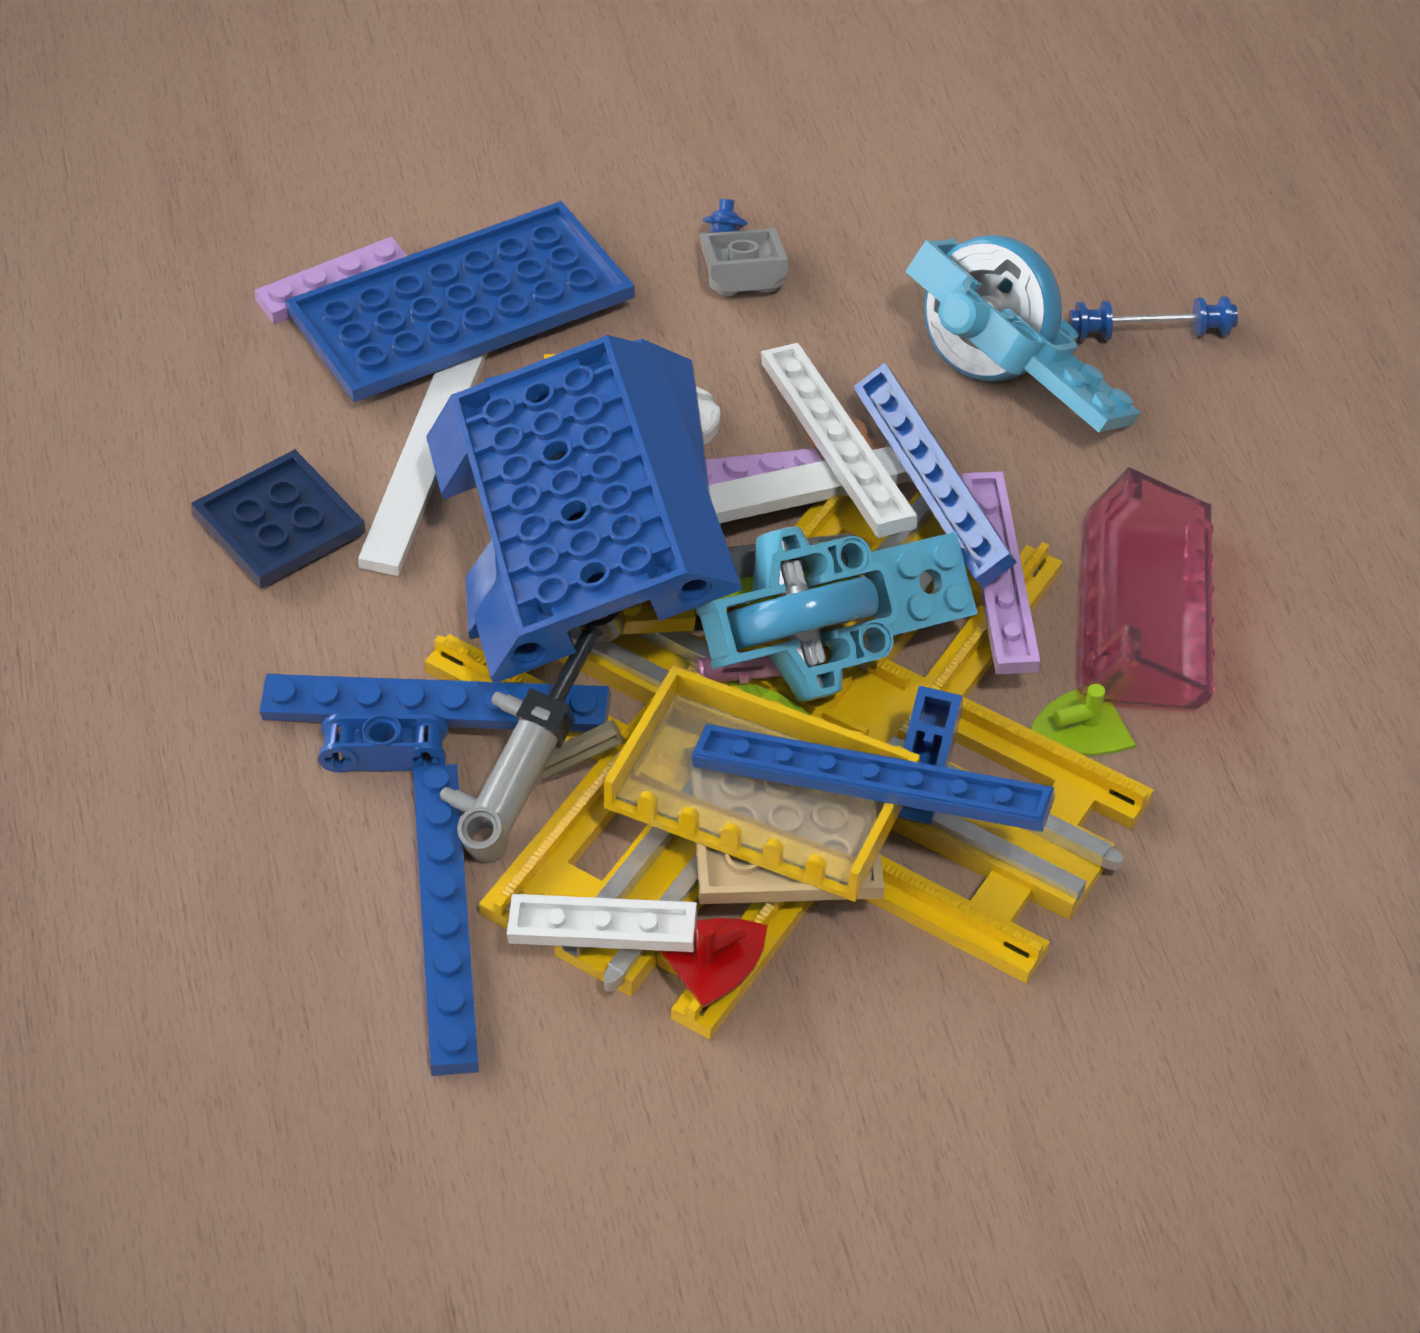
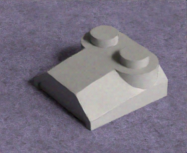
M775 227L757 230L700 233V243L708 268L709 286L716 290L718 294L732 296L739 293V291L751 290L770 293L776 291L777 287L785 283V276L788 274V258Z

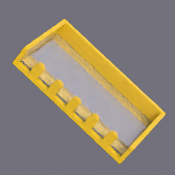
M672 666L604 779V808L856 902L860 889L903 806L693 767L692 753L705 725L711 724L914 762L920 761V755L910 752L901 746H893L868 737L862 732L852 731L827 722L821 717L811 716L791 709L777 701H769L744 692L738 687L728 686L711 680L697 672Z

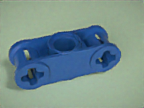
M429 713L419 715L333 714L322 721L321 732L325 740L324 746L319 750L318 762L324 769L331 772L413 771V767L445 765L446 753L442 746L443 739L448 733V724L441 716ZM426 726L429 727L428 734L425 733ZM337 727H341L340 734H338ZM426 752L430 753V759L428 760L426 759ZM339 753L342 755L341 760L338 759Z

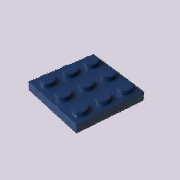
M296 449L191 503L192 514L260 588L273 583L365 533V521Z

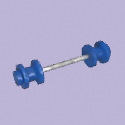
M1203 297L1195 298L1193 313L1113 316L1110 301H1102L1099 309H1088L1085 302H1077L1075 310H1070L1068 315V324L1078 333V341H1085L1088 333L1097 332L1100 333L1103 340H1110L1113 324L1193 321L1195 335L1200 337L1205 335L1207 328H1218L1221 336H1227L1230 334L1231 328L1236 327L1238 322L1236 304H1231L1229 297H1220L1217 305H1207Z

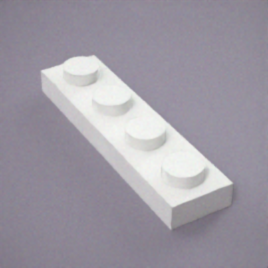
M512 894L507 929L508 943L694 952L697 902Z

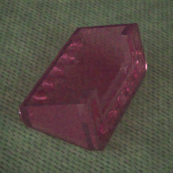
M1130 467L1090 506L1083 521L1078 690L1080 694L1087 697L1088 687L1091 684H1100L1105 688L1103 702L1195 710L1201 705L1207 704L1215 690V683L1213 681L1215 651L1213 649L1212 631L1214 627V617H1212V597L1214 594L1212 565L1214 556L1212 554L1213 524L1211 523V504Z

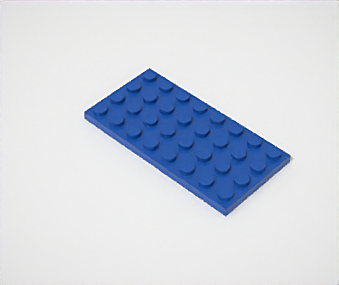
M559 201L286 299L285 303L289 316L352 401L356 402L635 298V285L566 205Z

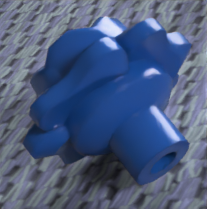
M720 199L719 210L714 211L712 216L703 218L702 222L710 223L711 233L739 231L740 228L748 225V221L740 218L734 212L735 200Z

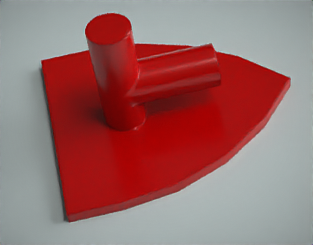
M734 918L698 920L696 922L694 952L660 951V953L701 1007L704 1008L739 987L755 969L764 950L768 925Z

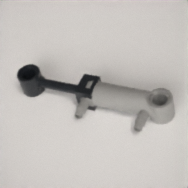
M623 610L610 614L604 619L594 620L579 627L582 632L574 645L576 653L568 656L548 695L532 688L529 689L524 700L510 694L494 693L491 700L492 704L500 707L502 711L516 716L518 723L478 798L449 787L443 788L440 793L441 800L465 812L459 819L457 826L458 836L468 855L475 861L481 863L494 862L506 852L509 843L508 835L555 746L562 747L575 722L570 705L564 703L595 643L610 642L622 633L625 626ZM480 829H493L489 839L482 842L473 841L474 835Z

